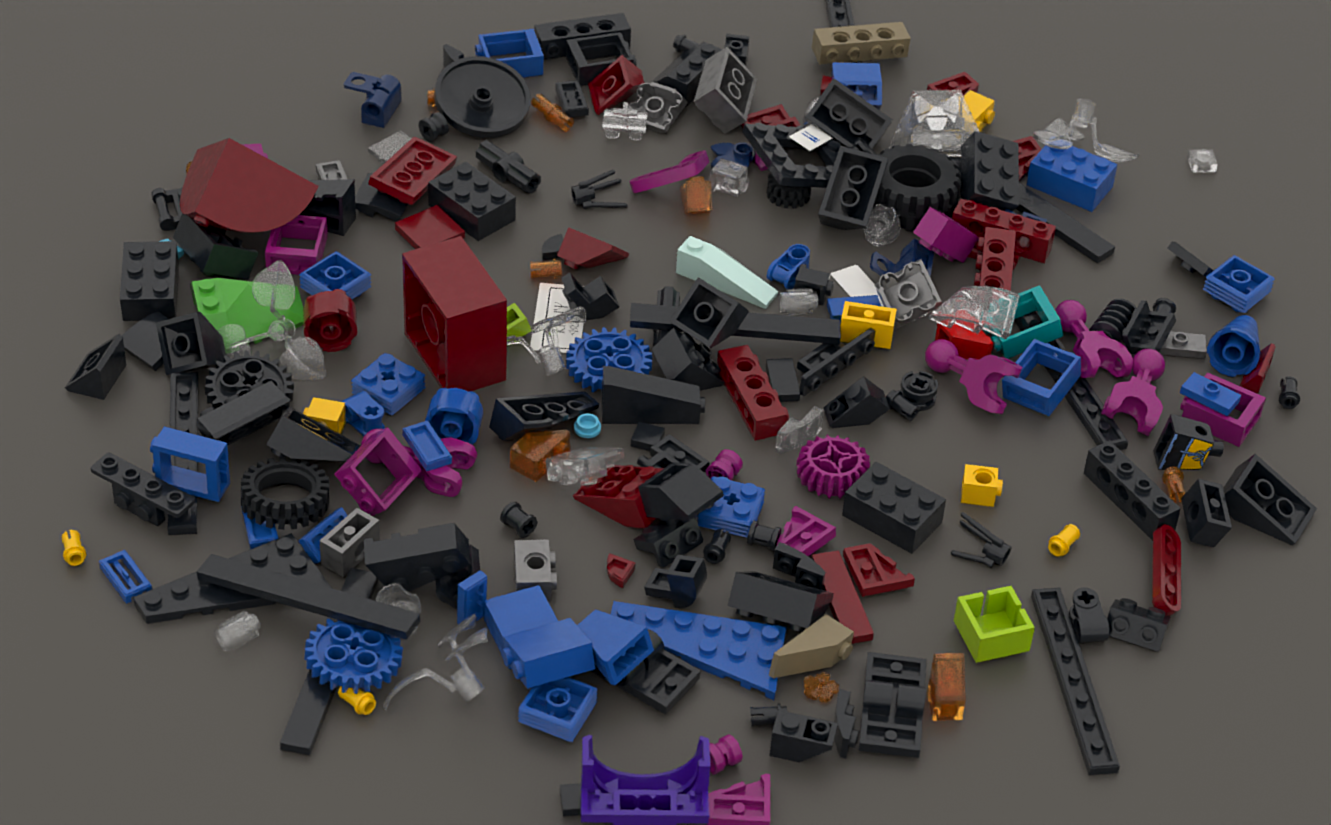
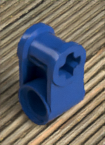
M803 244L790 246L778 259L771 263L767 271V279L770 281L776 280L783 284L785 289L792 290L795 287V279L801 264H806V268L809 269L810 249Z
M360 391L340 401L345 403L346 422L352 425L363 437L370 430L385 429L382 423L384 408L373 400L366 391Z

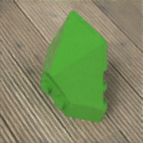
M225 278L203 279L190 283L193 303L196 305L197 311L201 312L221 334L226 354L240 350L241 345L251 341L254 344L262 342V337L274 332L276 335H280L304 325L303 305L298 286Z

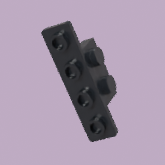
M869 328L846 345L842 342L840 344L823 343L798 360L797 369L804 373L801 377L800 395L804 397L811 391H816L821 384L828 379H833L842 369L847 366L850 367L862 355L870 353L875 345V330Z
M110 452L106 453L90 467L91 473L112 483L114 504L157 527L165 521V512L175 518H179L195 504V497Z

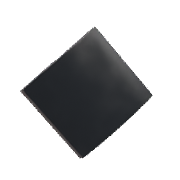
M368 173L355 196L356 210L370 217H373L375 212H378L395 222L399 221L408 203H403L399 199L387 193H382L368 185L369 178L373 174Z
M158 311L143 318L122 335L125 351L154 371H157L163 364L156 322L169 319Z

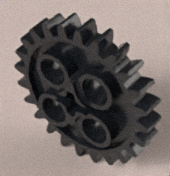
M245 350L244 356H240L235 351L233 359L224 355V363L216 361L215 368L209 369V376H206L205 384L207 403L212 404L216 409L224 405V401L235 394L242 396L248 393V389L258 382L266 384L272 381L288 398L289 408L294 394V382L291 381L292 374L286 373V365L279 367V359H275L272 362L269 361L270 354L262 358L259 351H256L254 356H250L248 350Z

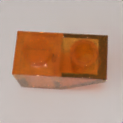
M701 176L690 177L689 180H686L680 186L685 214L710 213L713 210L711 180L704 181V177Z
M567 430L526 433L510 448V468L537 482L545 474H549L553 466L561 459H565L571 450L570 432Z
M964 653L934 654L927 691L932 721L962 720L966 702Z

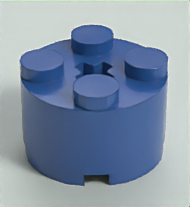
M440 388L430 401L425 421H429L440 439L451 437L473 445L480 431L483 407L479 401L478 394L475 392H468L458 388Z

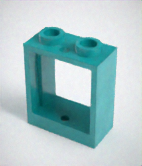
M1040 285L982 308L984 319L981 320L983 329L986 334L991 333V340L995 350L1001 351L1005 358H1011L1023 353L1034 339L1048 343L1063 337L1061 320ZM1037 311L1043 323L1004 338L998 325Z

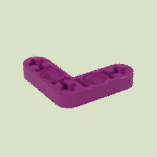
M703 150L692 153L676 166L629 180L632 192H642L699 174L710 163L707 152Z

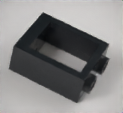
M620 32L567 40L566 60L575 79L579 80L580 86L588 85L615 61L587 64L586 60L609 56H616L618 59L623 55L635 66L637 65L635 55L630 53L628 41H624Z

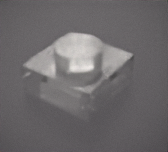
M1189 150L1187 158L1192 172H1216L1218 164L1213 150Z

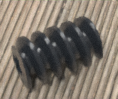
M1125 299L1111 300L1089 328V331H1103L1109 338L1121 342L1123 329L1127 327L1131 320L1133 311L1137 309L1136 306Z

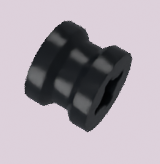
M439 112L433 113L430 118H424L418 123L421 135L429 142L437 139L438 135L443 136L449 131L445 117Z

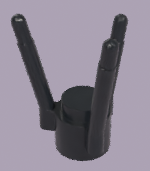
M615 170L602 173L571 187L574 204L576 206L582 204L583 209L591 207L626 208L628 206L627 203L591 202V200L595 199L594 191L622 182L619 178L592 186V184L615 174Z
M962 512L961 517L966 521L960 520V525L986 542L982 550L986 557L952 550L951 555L983 563L992 568L994 563L1002 566L1010 555L1012 547L993 535L967 513Z

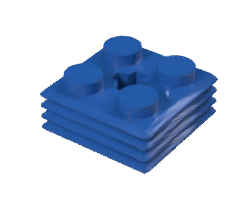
M337 251L299 274L301 276L299 278L301 280L300 284H302L300 288L311 295L341 289L346 292L348 297L354 299L372 287L370 285L371 277H369L371 273Z
M1234 255L1206 276L1203 290L1211 294L1212 298L1232 306L1234 311L1245 313L1272 291L1271 288L1275 278Z
M384 353L351 380L353 382L351 384L353 386L352 394L366 391L373 400L384 408V412L394 415L426 388L424 386L425 374L413 366L394 358L393 355Z
M711 477V480L723 491L724 496L716 501L713 507L697 515L698 526L713 530L724 529L723 532L728 531L730 534L747 538L753 520L757 521L762 509L765 489L757 487L752 483L744 484L732 481L726 477Z
M569 677L532 687L518 708V721L534 729L572 742L597 703L598 689Z

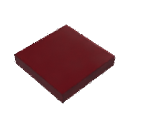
M438 205L395 222V230L415 249L462 236L463 239L465 238V231Z

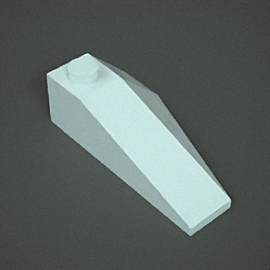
M689 236L677 250V274L695 281L699 277L724 293L764 309L778 295V291L725 251L712 244Z

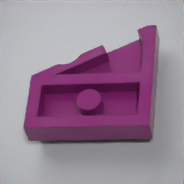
M795 506L792 509L791 520L786 522L784 533L780 535L776 544L778 545L779 542L784 543L810 556L836 537V527Z
M763 774L760 776V781L745 785L743 781L732 785L728 789H719L708 793L709 824L707 825H770V774Z

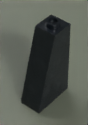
M603 366L602 424H638L639 422L647 424H699L700 413H705V397H700V389L697 385L616 367Z

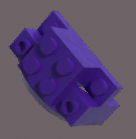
M592 735L582 737L581 822L612 823V825L709 824V739L700 736L694 756L681 767L657 774H631L614 770L601 763L593 752Z

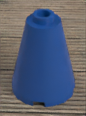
M1247 315L1238 316L1211 337L1207 347V354L1209 355L1212 367L1221 374L1236 377V375L1249 374L1257 366L1260 359L1259 333L1257 322L1252 317Z

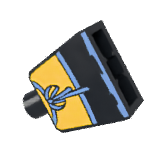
M1170 414L1153 452L1158 470H1200L1208 456H1222L1224 444L1222 441L1213 439L1210 426L1207 423Z

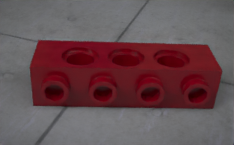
M960 199L953 212L952 219L977 236L984 237L986 227L1016 231L1014 248L1022 250L1021 257L1045 264L1052 250L1056 229L1054 225L965 199Z
M986 227L984 237L979 236L977 251L982 252V254H977L975 269L980 270V273H975L973 288H978V291L973 292L972 306H976L975 317L984 318L982 308L1010 297L1016 231Z
M748 344L719 350L717 365L721 369L720 375L754 441L785 434L786 422L789 421L787 408L785 406L782 407L776 389H772L767 373L762 371L759 366L757 355L752 353Z

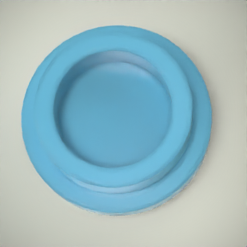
M585 413L580 415L575 421L574 431L580 437L593 438L601 432V423L595 415Z

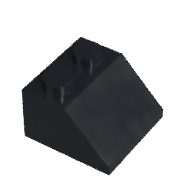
M698 277L669 322L706 346L713 348L735 334L749 313V310Z

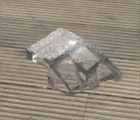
M990 286L962 287L929 315V319L948 328H951L955 323L976 334L984 329L1006 340L1011 334L1020 295L1009 290Z

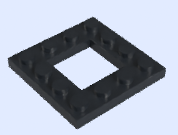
M762 123L744 125L742 133L779 185L827 188L841 146L835 138L814 148L826 164V167L814 166L812 164L794 165L782 147L805 148L789 137L806 128L805 126L787 127L782 124L772 126Z

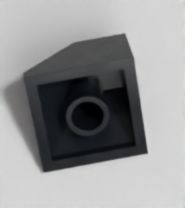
M194 312L156 322L166 375L214 367L216 361L224 363L226 352L223 337L201 312Z

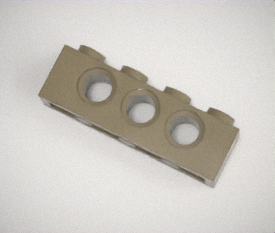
M903 22L814 29L811 48L819 64L902 58L908 56L911 38Z

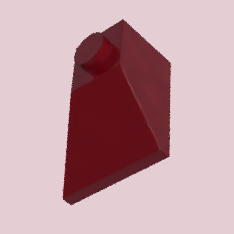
M623 55L588 84L595 113L598 115L628 99L636 93L639 85L645 83L641 70Z
M568 227L557 256L565 259L564 265L577 270L579 265L588 269L626 259L629 253Z

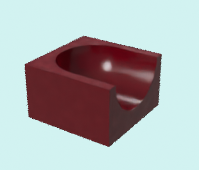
M462 236L402 253L404 334L440 388H458L469 392L506 381L507 299Z

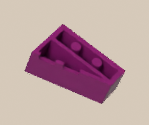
M931 207L913 232L921 238L919 240L920 244L951 262L957 259L964 263L979 240L977 235L944 213Z

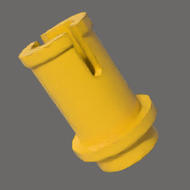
M1073 524L1066 525L1058 535H1054L1049 539V551L1054 556L1066 555L1069 552V547L1079 539V529Z
M69 530L70 539L67 531L61 537L65 549L63 558L68 564L77 566L83 563L87 554L85 548L81 545L80 533L76 530Z
M340 686L338 690L339 697L352 705L357 714L368 715L374 710L376 701L373 694L370 692L365 693L360 688L358 694H355L352 688H348L345 693H342V686Z

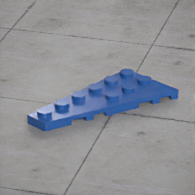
M613 601L610 615L646 626L647 629L654 631L662 639L664 650L680 656L681 660L720 678L729 677L739 681L740 686L751 690L753 687L765 692V697L775 700L778 678L770 677L769 672L774 653L784 646L786 627Z

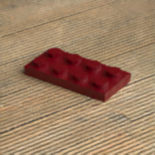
M414 136L370 176L368 185L382 193H387L399 199L403 203L413 205L428 191L429 181L449 171L455 165L457 156Z

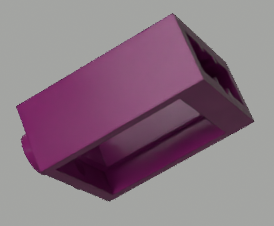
M298 215L285 225L272 229L265 250L266 272L299 275L321 261L328 238L327 217ZM283 237L316 240L314 250L280 247Z
M1207 372L1204 376L1205 378L1241 395L1240 402L1235 409L1243 413L1237 420L1185 396L1180 406V410H1183L1182 417L1207 423L1213 436L1240 447L1260 419L1266 397Z
M387 427L372 434L334 475L341 482L342 487L355 499L360 509L373 516L385 511L422 469ZM372 450L396 478L379 497L356 469V466Z

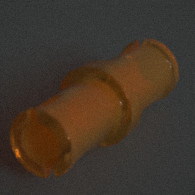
M541 93L535 95L540 101L533 97L531 105L544 114V118L547 121L554 122L564 132L570 130L565 124L572 128L574 120L561 111V107L558 104L551 103Z

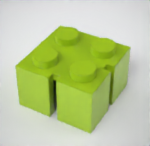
M1012 586L988 590L983 615H981L984 600L982 592L957 598L953 621L976 663L1030 651L1035 627L1025 609H1021L1022 604Z

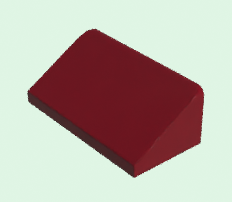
M1271 343L1260 351V359L1257 366L1249 374L1243 376L1240 387L1259 394L1272 362L1275 344Z

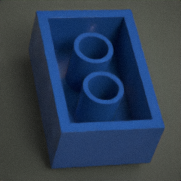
M1051 138L1030 162L1026 185L1093 212L1112 189L1118 164L1066 144L1061 140Z

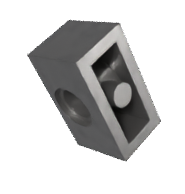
M359 508L353 510L320 540L321 565L342 577L348 574L350 568H354L365 558L364 539L373 538L374 541H380L379 520Z
M514 540L516 591L539 585L547 601L551 602V590H557V573L551 572V568L556 567L555 551H550L549 540Z

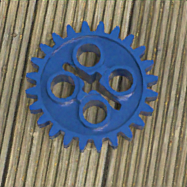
M603 327L602 332L598 333L595 329H592V335L583 332L582 339L576 337L575 344H569V350L566 353V369H569V376H574L575 383L582 381L583 389L592 386V392H595L597 389L602 391L603 366H611L649 375L650 371H652V352H649V345H644V339L636 340L635 333L627 336V330L617 333V329L613 328L611 332H607L606 328Z
M328 618L326 619V626L317 624V630L310 631V638L306 639L304 660L307 661L306 668L312 669V677L320 676L321 685L329 681L331 690L337 686H342V693H345L348 688H352L353 692L358 694L359 688L362 687L366 692H370L371 685L381 689L382 681L390 683L391 675L397 676L398 668H401L403 647L400 646L401 639L340 620L333 622Z

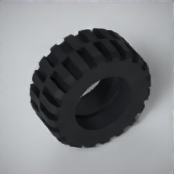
M906 144L905 146L895 145L891 149L886 148L880 154H877L878 156L888 158V163L872 210V215L875 218H880V221L885 225H892V228L898 230L903 228L906 231L913 232L930 207L950 218L953 216L959 200L961 173L949 156L945 153L941 154L935 148L929 149L925 145L913 146V144Z

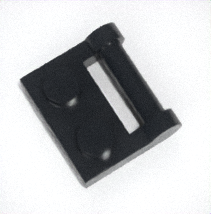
M156 188L151 193L152 200L158 208L160 215L159 225L162 230L169 231L177 228L182 215L180 210L182 188L167 191L163 188ZM173 202L177 214L176 217L170 215L167 203Z

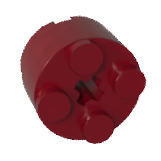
M335 289L333 291L320 292L306 298L303 308L304 337L308 344L314 348L315 345L321 347L326 352L340 351L352 344L351 341L357 336L358 331L355 303L346 295L345 291Z

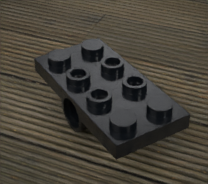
M648 629L654 651L615 686L666 715L700 679L701 670L664 650V643L660 636ZM596 665L594 670H590L596 675L607 680Z
M868 652L858 751L919 758L926 696L927 659Z

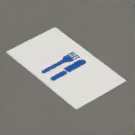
M813 124L789 136L809 151L833 139Z

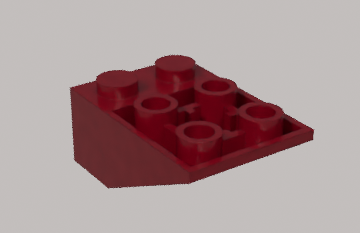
M605 464L599 467L598 472L581 485V488L573 494V498L625 527L647 528L656 518L646 516L638 486L664 468Z

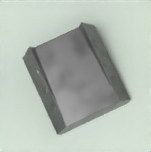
M654 82L651 84L643 83L636 90L637 100L628 105L627 113L623 118L630 124L658 133H665L688 102L676 89Z
M922 259L906 264L902 270L896 273L888 272L882 275L879 282L874 284L883 306L897 309L895 330L942 305V301Z

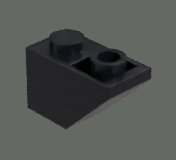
M864 376L823 407L829 426L832 428L870 425L890 409L884 391Z
M778 710L772 731L769 756L802 762L830 751L833 747L838 723Z

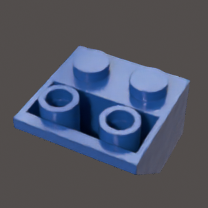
M832 62V79L834 78L878 110L881 108L882 78L879 63Z

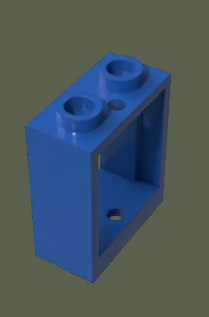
M534 29L479 35V44L475 45L476 56L490 58V56L525 52L527 56L496 60L511 66L522 77L543 75L544 56Z
M1034 339L1015 362L1022 366L1019 377L1004 376L1002 379L1003 398L1050 416L1081 376V357L1072 352L1054 347L1049 343ZM1037 363L1063 373L1051 390L1025 380Z
M163 427L159 435L153 438L150 452L153 453L152 472L155 473V477L190 495L216 502L220 501L230 485L228 446L226 442L168 427ZM171 455L204 463L206 474L171 465Z

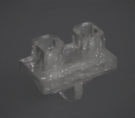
M623 102V109H604L602 130H605L607 138H617L620 131L629 132L631 140H641L643 133H646L647 113L628 109L629 102Z

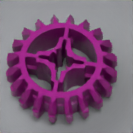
M827 434L822 439L816 436L814 441L808 440L807 444L802 446L799 457H797V474L801 484L807 486L809 492L816 491L818 496L825 494L829 499L831 496H837L841 499L845 492L870 468L869 455L866 454L865 448L859 447L858 442L851 443L849 437L841 439L837 435L835 438H831Z

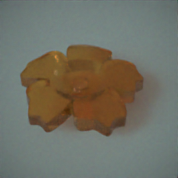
M825 672L816 674L815 678L808 675L804 677V694L807 698L813 700L819 698L821 702H828L833 698V694L839 692V684L834 680L829 681L830 674Z

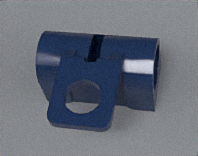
M351 72L344 82V88L366 93V100L361 107L362 123L385 128L402 101L399 80L392 75L385 74L378 78ZM356 79L364 80L365 83L361 85H355L352 83V81Z
M914 238L903 248L900 260L896 264L878 252H874L871 256L870 269L882 276L888 272L896 273L902 270L906 264L922 259L931 277L934 251L929 250ZM877 261L882 262L886 266L887 271L882 270L878 266Z

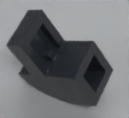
M570 272L561 278L564 285L562 292L568 301L571 313L580 320L600 319L620 307L614 290L601 276L584 287Z
M677 554L669 570L655 568L644 586L646 595L673 599L674 608H685L692 605L707 579L704 558Z

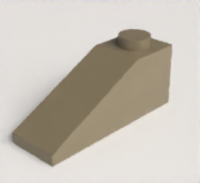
M827 614L774 653L769 676L778 678L832 667L841 659H847L851 654L854 631Z

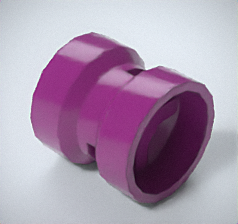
M721 450L715 461L706 469V475L710 479L715 476L733 480L734 476L743 467L742 459L732 450Z
M727 734L719 738L718 743H709L711 774L715 775L722 772L725 766H734L742 761L741 748L732 735Z

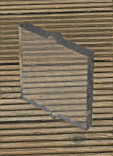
M399 131L369 147L368 152L378 158L380 163H385L412 138Z

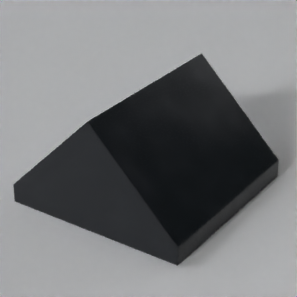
M117 334L89 352L65 386V389L68 392L104 400L127 365L123 337Z

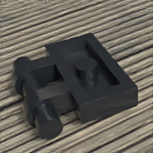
M670 434L650 447L651 459L642 455L637 460V464L641 467L652 466L654 468H661L663 465L667 467L673 462L692 463L704 473L710 463Z

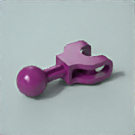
M1066 300L1056 307L1055 311L1061 320L1062 331L1074 333L1077 337L1073 352L1081 357L1082 378H1095L1099 367L1108 370L1114 377H1128L1130 375L1134 361L1127 348L1120 342L1106 336L1103 331H1089L1085 325L1087 312L1081 303L1075 300Z
M945 339L933 341L925 351V361L933 371L945 373L953 370L962 375L959 382L966 386L967 394L972 404L988 412L1003 415L1007 404L998 396L997 384L1004 376L1018 378L1022 366L1008 358L996 355H987L980 360L974 358L966 360L959 356L956 346Z
M1148 348L1140 350L1133 357L1132 372L1136 377L1132 376L1128 382L1115 384L1110 396L1104 402L1101 414L1113 419L1116 413L1124 412L1130 414L1138 423L1137 431L1146 436L1151 434L1163 410V405L1155 394L1156 387L1150 383L1159 379L1165 371L1164 357L1157 350Z
M378 428V429H373V430H370L369 432H367V433L364 435V437H363V439H362V441H361V445H362L372 434H374V433H376V432H378V431H381V430H383V429H379V428ZM451 437L443 438L441 441L452 456V464L426 472L412 449L403 446L422 469L416 477L424 482L425 487L430 492L447 497L458 495L463 486L461 475L453 470V468L467 470L473 466L477 459V451L470 443ZM373 450L365 457L372 463H383Z

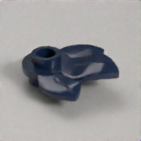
M745 142L735 145L719 143L712 145L710 148L718 156L711 162V167L719 171L731 169L734 173L743 172L749 167V162L755 158V151L752 145Z

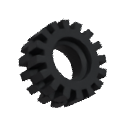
M769 173L766 193L771 203L776 202V206L780 207L782 204L784 208L788 209V206H792V209L797 208V204L802 207L804 203L807 204L809 202L811 187L781 186L773 175Z

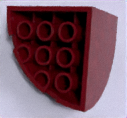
M227 138L197 149L182 188L180 210L182 214L193 218L195 223L204 227L210 225L234 232H263L283 226L297 217L312 200L318 185L231 138Z

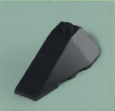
M585 391L496 398L489 428L504 441L528 438L579 417L582 414L594 411L599 408V403Z

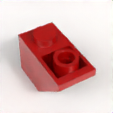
M964 311L938 320L935 340L945 339L952 342L956 346L960 357L967 360L969 358L980 360L984 356L991 355L993 349L991 338Z

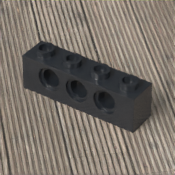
M624 13L534 25V31L544 60L566 57L567 40L620 32L624 41H628L629 48L631 44V27Z
M1111 441L1088 450L1084 474L1152 541L1153 532L1165 524L1176 530L1181 508Z

